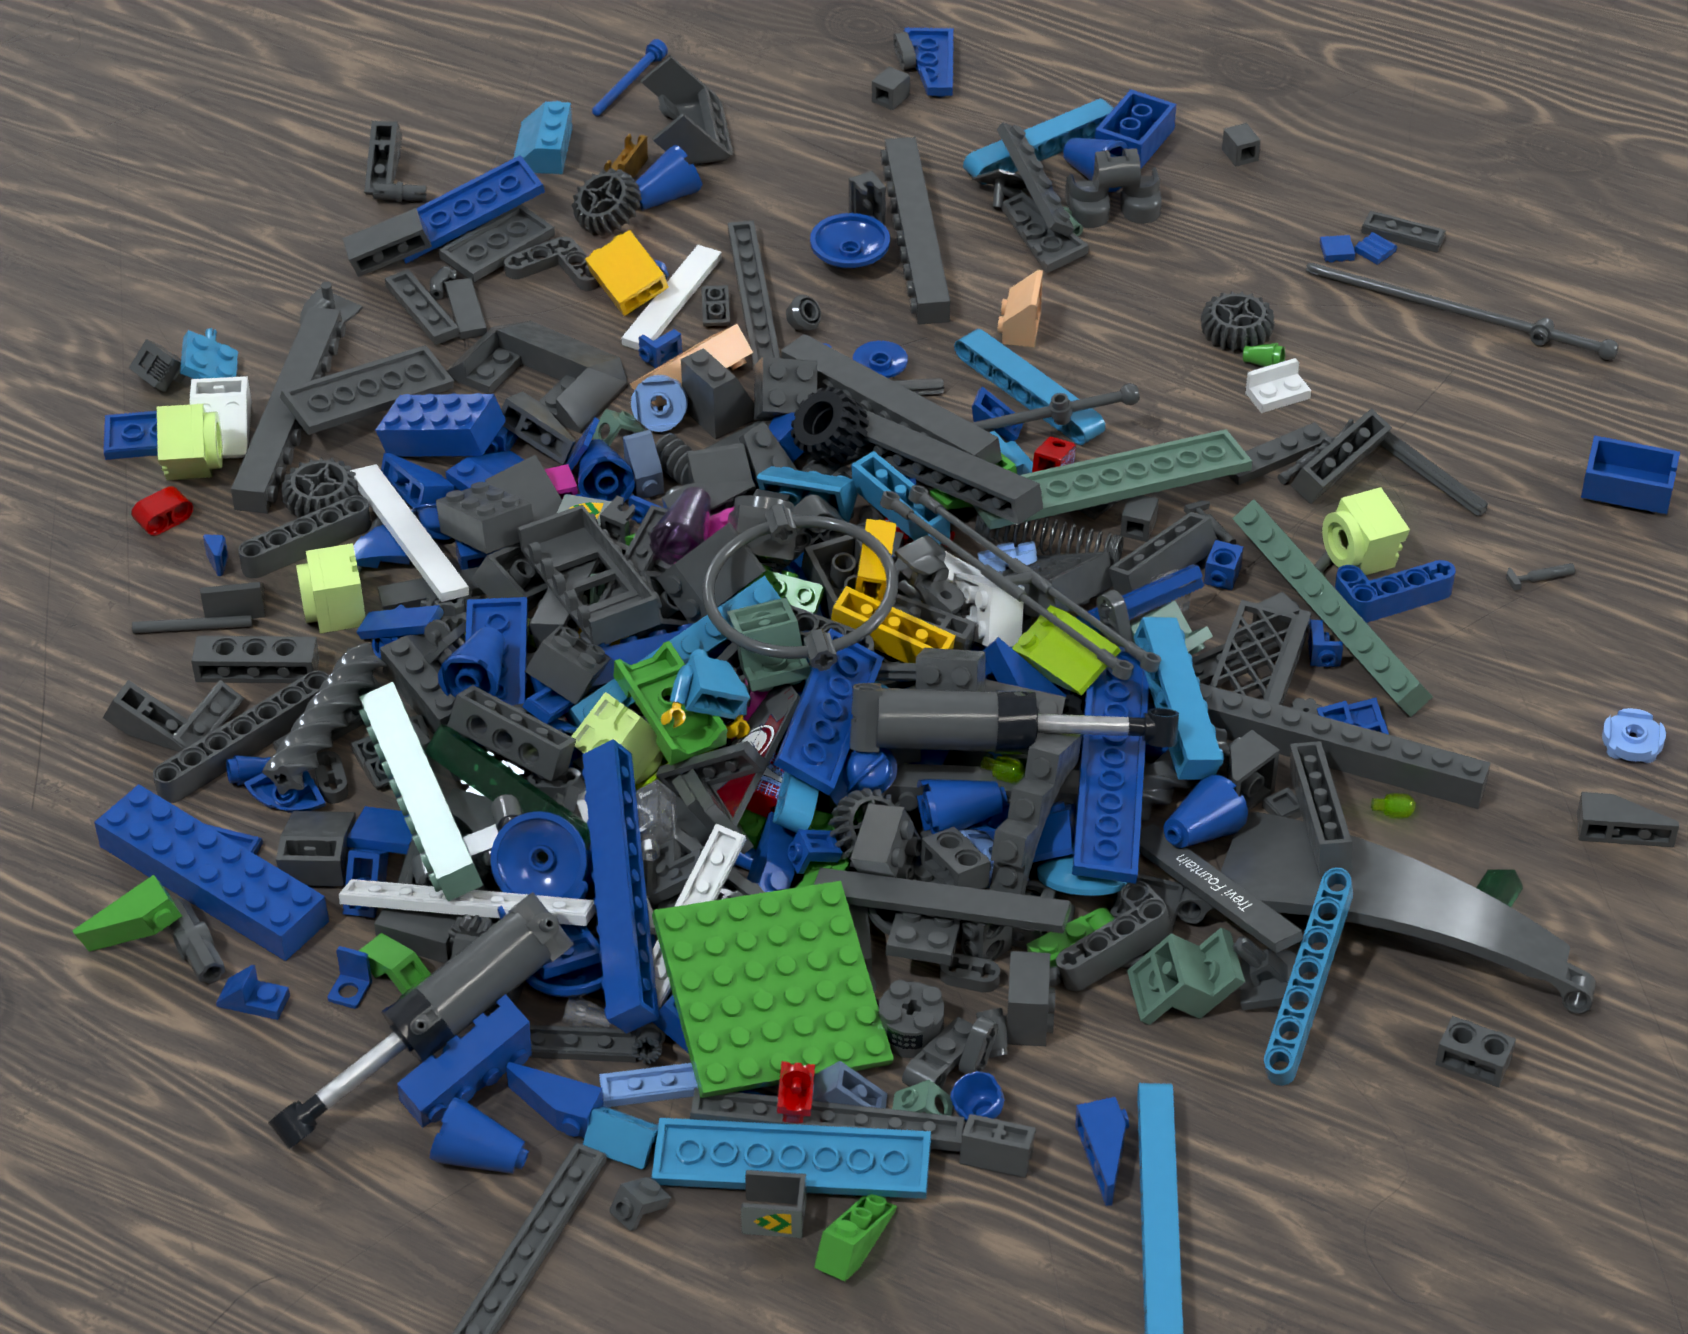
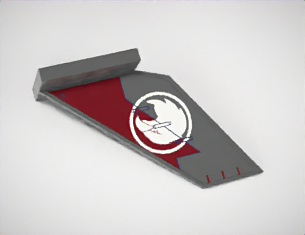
M791 684L774 686L747 721L750 727L748 735L737 739L736 736L729 745L748 741L767 761L763 771L709 786L694 769H691L683 776L703 810L715 824L746 837V841L741 849L743 854L748 852L753 847V844L739 821L800 700V696Z

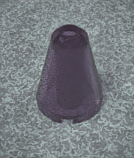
M699 487L685 489L652 529L649 537L651 539L650 548L657 558L665 563L674 565L675 562L708 539L711 498L705 490Z

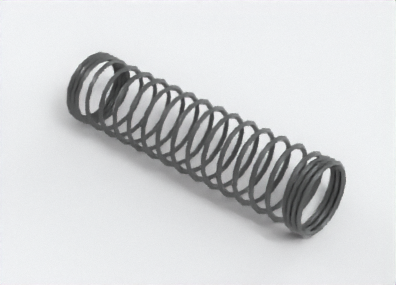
M978 513L975 531L984 538L988 537L989 541L996 538L999 544L1004 540L1005 543H1008L1007 535L1011 525L1005 526L1004 537L1001 541L998 539V533L1001 528H996L995 535L991 539L990 529ZM1047 517L1043 523L1040 544L1036 551L1040 549L1043 555L1048 551L1052 554V544L1058 528L1057 519L1052 525L1049 546L1045 552L1043 551V542L1048 531L1049 518ZM1041 518L1035 519L1031 541H1034L1036 538ZM1031 520L1024 523L1022 540L1019 544L1025 543ZM1066 521L1061 527L1058 548L1054 554H1061V546L1067 530ZM1021 523L1015 524L1014 526L1013 539L1011 540V542H1014L1015 547H1018V545L1016 544V537L1018 535ZM1075 524L1071 527L1067 550L1064 554H1070L1069 550L1076 532ZM1084 526L1080 529L1075 553H1078L1085 533ZM1093 528L1090 529L1087 537L1085 553L1089 552L1093 540ZM1102 531L1098 533L1094 552L1099 551L1103 537ZM1109 533L1103 552H1109L1110 565L1112 566L1121 559L1124 538L1122 535L1117 534L1112 537V534Z

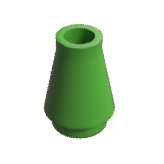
M1278 343L1245 346L1243 361L1262 367L1284 362L1285 347L1279 346Z

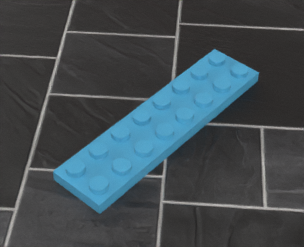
M659 1118L652 1179L658 1182L659 1185L746 1190V1170L806 1174L807 1193L861 1196L872 1194L882 1197L926 1199L931 1131Z

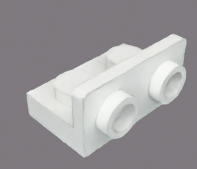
M1296 358L1253 370L1247 374L1246 394L1261 413L1310 399L1311 389L1298 374L1299 361Z

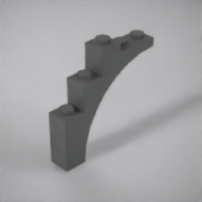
M1044 733L1029 747L1025 777L1012 788L1008 818L995 830L991 855L994 865L990 889L1025 895L1035 852L1051 807L1062 784L1078 763L1082 734Z

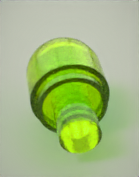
M1005 755L998 756L996 759L984 756L981 761V768L992 771V776L996 777L997 780L1017 783L1024 777L1025 768L1018 759Z
M1390 793L1386 794L1384 799L1372 798L1371 809L1372 811H1384L1385 816H1390V818H1408L1414 813L1416 803L1408 794Z

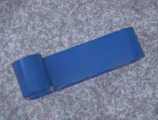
M1438 560L1369 581L1359 567L1343 565L1337 570L1335 589L1368 623L1450 597L1456 569L1452 563Z

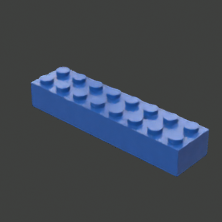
M139 784L94 822L101 848L146 876L151 877L155 875L164 887L188 900V902L284 961H287L329 922L324 895Z

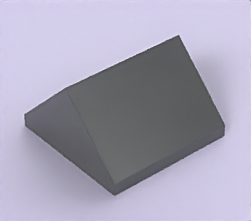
M263 582L200 588L205 618L252 615L253 619L266 617Z

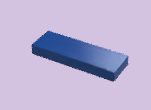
M440 605L368 612L356 632L360 639L425 634L427 624L433 620H440L444 611Z

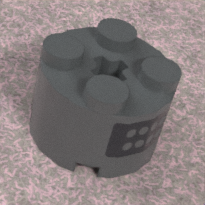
M896 980L891 983L890 989L885 991L879 1001V1017L886 1031L893 1054L903 1058H914L930 1041L944 1030V1002L940 989L920 982Z

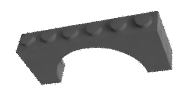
M453 788L446 801L462 837L495 825L491 811V805L495 799ZM489 872L480 876L483 886L475 890L489 891L493 883H496L493 873ZM383 908L374 926L376 936L383 933L413 950L417 956L446 963L451 959L453 943H450L451 937L448 933L457 917L463 918L464 915Z

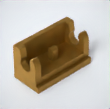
M628 134L624 140V150L613 164L611 160L606 162L604 171L608 172L611 167L616 171L621 169L634 178L648 160L647 136L640 134L637 144L634 145L631 141V134Z

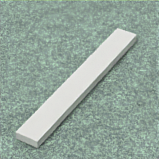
M377 464L350 470L351 472H356L354 479L357 480L359 492L367 499L368 504L439 600L444 602L469 595V586Z
M351 879L339 893L340 904L500 918L497 909L499 906H502L505 913L508 914V911L528 896V894L472 890L448 902L443 891L436 892L433 886ZM536 895L549 913L557 917L559 924L587 926L596 912L593 900Z

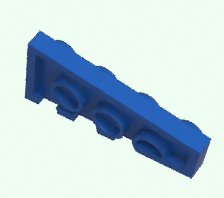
M904 28V32L908 33L914 47L916 68L927 96H953V28Z

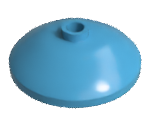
M1073 854L1042 860L1037 866V877L1041 883L1051 889L1068 894L1086 896L1107 895L1121 891L1128 883L1072 875Z

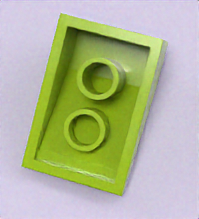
M1052 605L1046 609L1100 649L1107 650L1115 657L1121 652L1118 646L1068 612ZM1039 615L1037 621L1027 632L1020 636L1018 642L1012 647L1015 652L1050 682L1081 696L1107 668V665L1097 659V655L1042 615Z

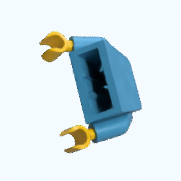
M703 649L695 650L690 654L687 664L678 671L670 702L673 703L672 708L662 714L661 723L663 725L668 724L672 716L674 718L673 728L684 723L686 715L681 709L682 705H684L687 711L734 719V722L726 725L728 729L727 738L731 739L737 736V739L747 736L750 732L749 724L743 720V715H747V702L750 699V695L746 685L739 679L729 662L709 658L707 652Z

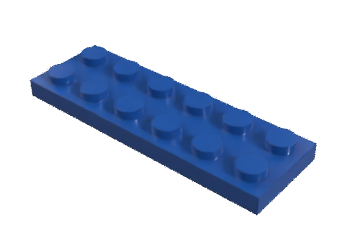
M519 155L416 208L426 226L432 247L408 256L403 261L406 264L544 193L543 184L522 156Z
M527 597L468 599L465 642L483 627H491L498 630L505 639L499 688L495 697L510 705L525 703L528 631ZM462 736L463 747L484 746Z
M832 628L827 632L830 633L832 640L844 636ZM859 643L836 652L837 662L830 669L819 671V669L812 667L774 763V766L827 795H830L834 790L850 749L851 719L853 718L851 714L853 685L858 683H875L884 657Z

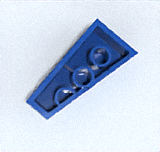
M506 994L496 1001L500 1007L488 1017L482 1013L472 1021L475 1026L464 1037L455 1035L446 1043L438 1058L431 1055L397 1083L400 1102L422 1128L431 1122L435 1123L441 1120L454 1097L462 1098L468 1102L477 1091L486 1085L491 1086L498 1082L502 1075L507 1072L506 1066L508 1062L523 1065L532 1055L530 1022Z

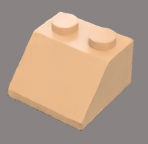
M1043 270L1035 271L1011 287L1008 299L1002 300L1001 315L1004 316H999L998 332L1002 333V344L1035 347L1041 315Z

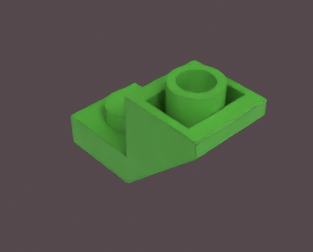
M383 933L377 935L358 950L368 954L372 975L377 978L387 973L402 995L431 975L413 950Z

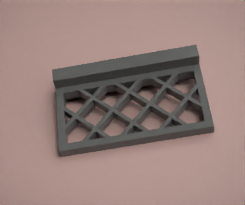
M1241 599L1210 686L1217 687L1219 684L1230 681L1235 689L1232 692L1246 695V693L1259 689L1264 696V701L1283 706L1309 632L1312 612L1300 609L1297 615ZM1244 612L1255 613L1261 620L1248 625L1243 618ZM1281 620L1290 623L1287 629L1276 632L1271 623ZM1265 626L1271 635L1258 640L1252 631ZM1247 634L1252 643L1239 648L1234 639ZM1276 642L1281 649L1280 652L1268 656L1263 646ZM1257 649L1263 659L1250 664L1244 654ZM1238 657L1244 667L1230 671L1226 661ZM1267 665L1272 675L1260 680L1254 670ZM1249 673L1254 683L1241 688L1235 678Z

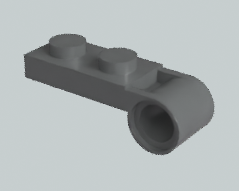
M960 1017L952 1021L909 1062L903 1073L902 1082L910 1087L926 1080H931L942 1089L947 1075L960 1063L973 1024Z

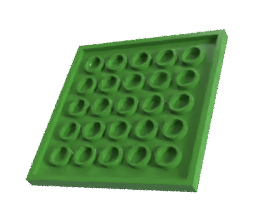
M841 881L656 909L653 911V923L701 1098L779 1085L782 1061L789 1062L792 1065L796 1062L802 1063L803 1066L815 1064L814 1075L838 1061L843 1062L854 1071L892 1064L894 1058L886 1031L879 1017L878 1004Z

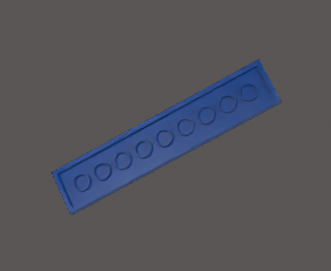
M1119 647L1121 652L1116 657L1119 660H1126L1134 666L1130 679L1121 680L1116 678L1112 674L1113 670L1107 666L1086 690L1084 716L1142 718L1143 713H1147L1149 684L1144 669L1140 667V662L1125 652L1124 647ZM1082 734L1072 875L1136 884L1139 864L1146 741H1142V736Z

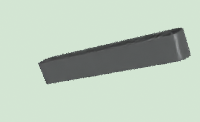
M319 670L307 673L159 764L153 771L157 795L169 803L178 802L227 771V759H232L234 755L251 757L291 732L295 721L305 712L309 701L319 692L328 674Z

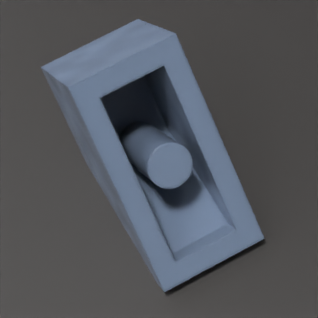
M651 430L624 436V459L634 473V495L644 499L663 494V471Z
M838 1061L814 1075L812 1101L886 1109L887 1093L843 1062Z

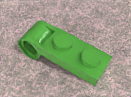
M1106 908L1096 909L1067 923L1064 933L1049 932L1027 943V952L1050 953V966L1057 967L1056 957L1061 951L1115 918Z

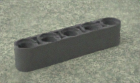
M359 495L347 497L244 541L238 548L243 575L248 578L262 577L306 558V551L332 547L368 531L371 527V518L367 499Z

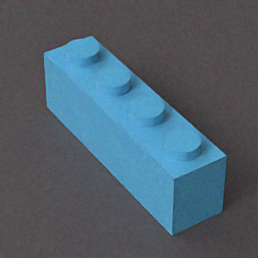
M875 451L852 464V479H854L857 493L891 522L896 523V526L914 541L923 536H930L939 545L942 544L910 519L906 520L894 510L883 508L880 505V501L884 491L897 493L900 496V501L914 510V514L944 536L950 538V522L941 515L934 514L922 504L911 502L908 496L911 487L915 484Z

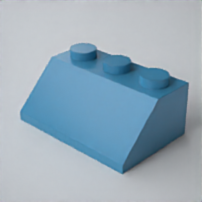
M560 101L544 102L527 116L521 123L514 158L521 155L534 173L563 174L572 132L571 103Z
M773 466L762 471L757 476L759 489L790 495V502L794 504V507L805 497L817 495L835 507L844 521H850L858 496L854 479H849L842 475L830 476L816 471L805 472L794 470L790 467L779 468Z

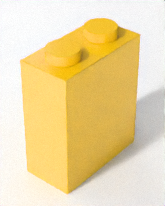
M631 230L617 235L610 243L594 250L590 256L585 258L591 274L623 316H626L669 288L664 273Z
M866 519L865 530L876 537L892 556L896 523ZM862 543L855 590L882 601L886 590L884 567L877 555Z

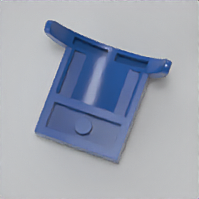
M580 882L570 898L586 899L588 893L587 882ZM502 906L497 908L500 919L507 915ZM559 924L574 945L556 960L547 963L538 970L544 980L601 962L599 958L600 945L586 926Z

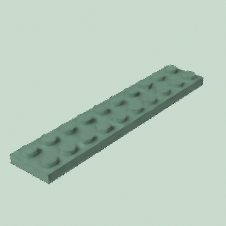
M1225 429L1023 474L1021 476L1040 483L1043 509L1023 522L1250 471L1252 460L1228 430ZM973 505L990 530L1016 524Z

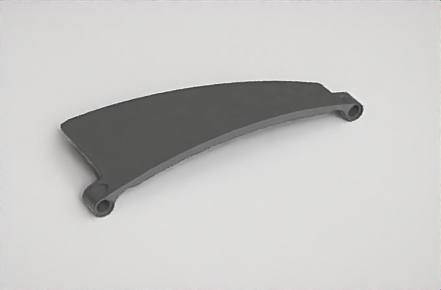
M1248 812L1247 822L1234 834L1220 871L1274 911L1308 916L1311 914L1322 880L1318 873L1304 821L1260 812ZM1350 835L1352 840V874L1350 876L1353 886V899L1346 922L1363 924L1418 937L1473 954L1526 976L1548 981L1559 990L1562 996V1003L1570 1012L1581 1014L1591 1008L1596 981L1590 973L1567 962L1570 946L1566 942L1510 906L1447 873L1399 852ZM1335 884L1330 889L1333 891H1341L1345 888V886L1342 884ZM1185 887L1177 906V914L1184 922L1196 924L1202 921L1205 914L1214 907ZM1326 913L1321 916V918L1334 919L1336 917V915L1332 913Z

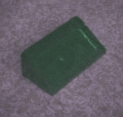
M1488 869L1476 888L1511 907L1522 891L1523 886L1515 870Z

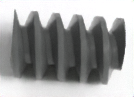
M668 433L662 436L655 445L662 471L667 473L678 484L684 486L689 484L687 452L694 450L690 446L685 445L673 433Z

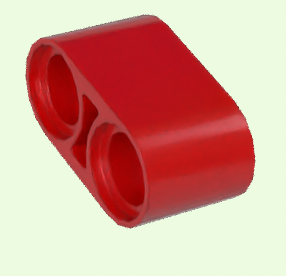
M169 486L137 502L132 509L131 515L148 534L156 536L189 519L193 513V505L177 488Z

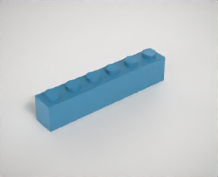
M1142 617L1134 635L1135 643L1146 652H1152L1161 657L1157 672L1144 670L1155 707L1172 709L1179 712L1177 745L1168 747L1178 780H1202L1208 776L1216 775L1219 767L1223 764L1224 755L1216 740L1215 726L1211 724L1208 715L1207 702L1203 700L1200 691V680L1195 675L1192 666V656L1188 653L1185 645L1184 631L1180 629L1177 618Z

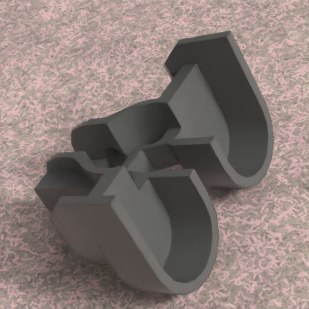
M1137 148L1123 149L1122 156L1111 157L1109 150L1095 152L1092 181L1075 182L1072 174L1066 178L1065 198L1072 216L1085 228L1103 226L1108 222L1110 216L1109 188L1122 187L1120 207L1124 217L1138 224L1154 222L1160 217L1162 206L1160 177L1156 167L1152 168V176H1141Z
M923 536L895 550L894 554L908 566L899 573L905 580L899 582L898 592L902 596L962 617L960 611L965 597L957 586L947 581L949 569L944 563L946 557L944 548L932 537Z

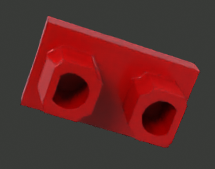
M786 1061L781 1062L777 1113L783 1114L784 1122L800 1124L803 1123L804 1116L811 1117L815 1064L803 1066L799 1062L794 1063V1065Z

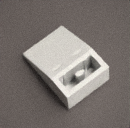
M248 376L191 379L190 404H203L206 412H218L222 433L223 459L244 458L249 448L252 406Z
M954 573L951 583L957 586L965 597L960 611L962 617L977 623L973 641L987 647L999 637L1008 646L1013 647L1022 635L1024 602L1017 601L986 577ZM1019 585L1021 589H1025L1024 586Z

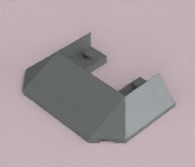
M533 321L493 326L446 370L453 380L486 394L493 393L521 364L554 377L560 381L539 402L546 406L562 426L582 433L595 417L597 418L628 386L620 357Z

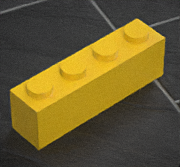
M846 586L833 606L831 620L857 629L875 613L881 601ZM892 607L890 613L878 628L869 634L874 641V649L904 663H916V656L924 648L953 649L956 637L954 634Z

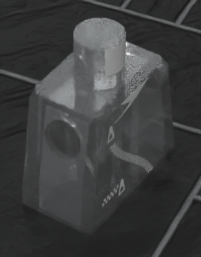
M658 779L636 791L642 856L645 861H653L659 858V846L673 839L676 835V794Z

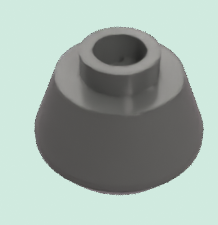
M798 295L786 310L787 322L796 330H814L820 323V307L813 298L807 295Z

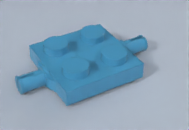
M213 328L206 329L205 336L188 330L183 337L180 374L193 379L236 377L238 350L218 343L216 341L217 331L214 329L212 332Z

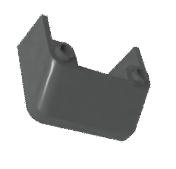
M670 55L641 79V83L658 97L661 113L665 117H671L674 120L652 138L664 151H667L676 144L688 155L684 159L689 165L692 163L725 161L733 155L724 109L720 99Z

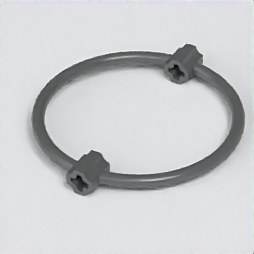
M782 504L773 505L765 513L766 522L747 529L734 537L712 559L703 581L702 598L704 607L716 629L736 645L748 651L774 658H809L811 667H815L819 671L828 670L837 662L836 652L858 643L876 630L886 619L897 597L899 585L897 568L887 548L876 537L861 527L831 517L792 516L790 508L784 507ZM796 528H822L838 531L864 543L881 561L886 575V590L879 607L860 627L834 640L831 639L830 633L817 629L812 630L804 638L805 646H779L763 643L747 637L734 629L723 618L716 605L715 583L722 566L742 546L769 533L772 541L786 544L790 543L791 539L797 536Z

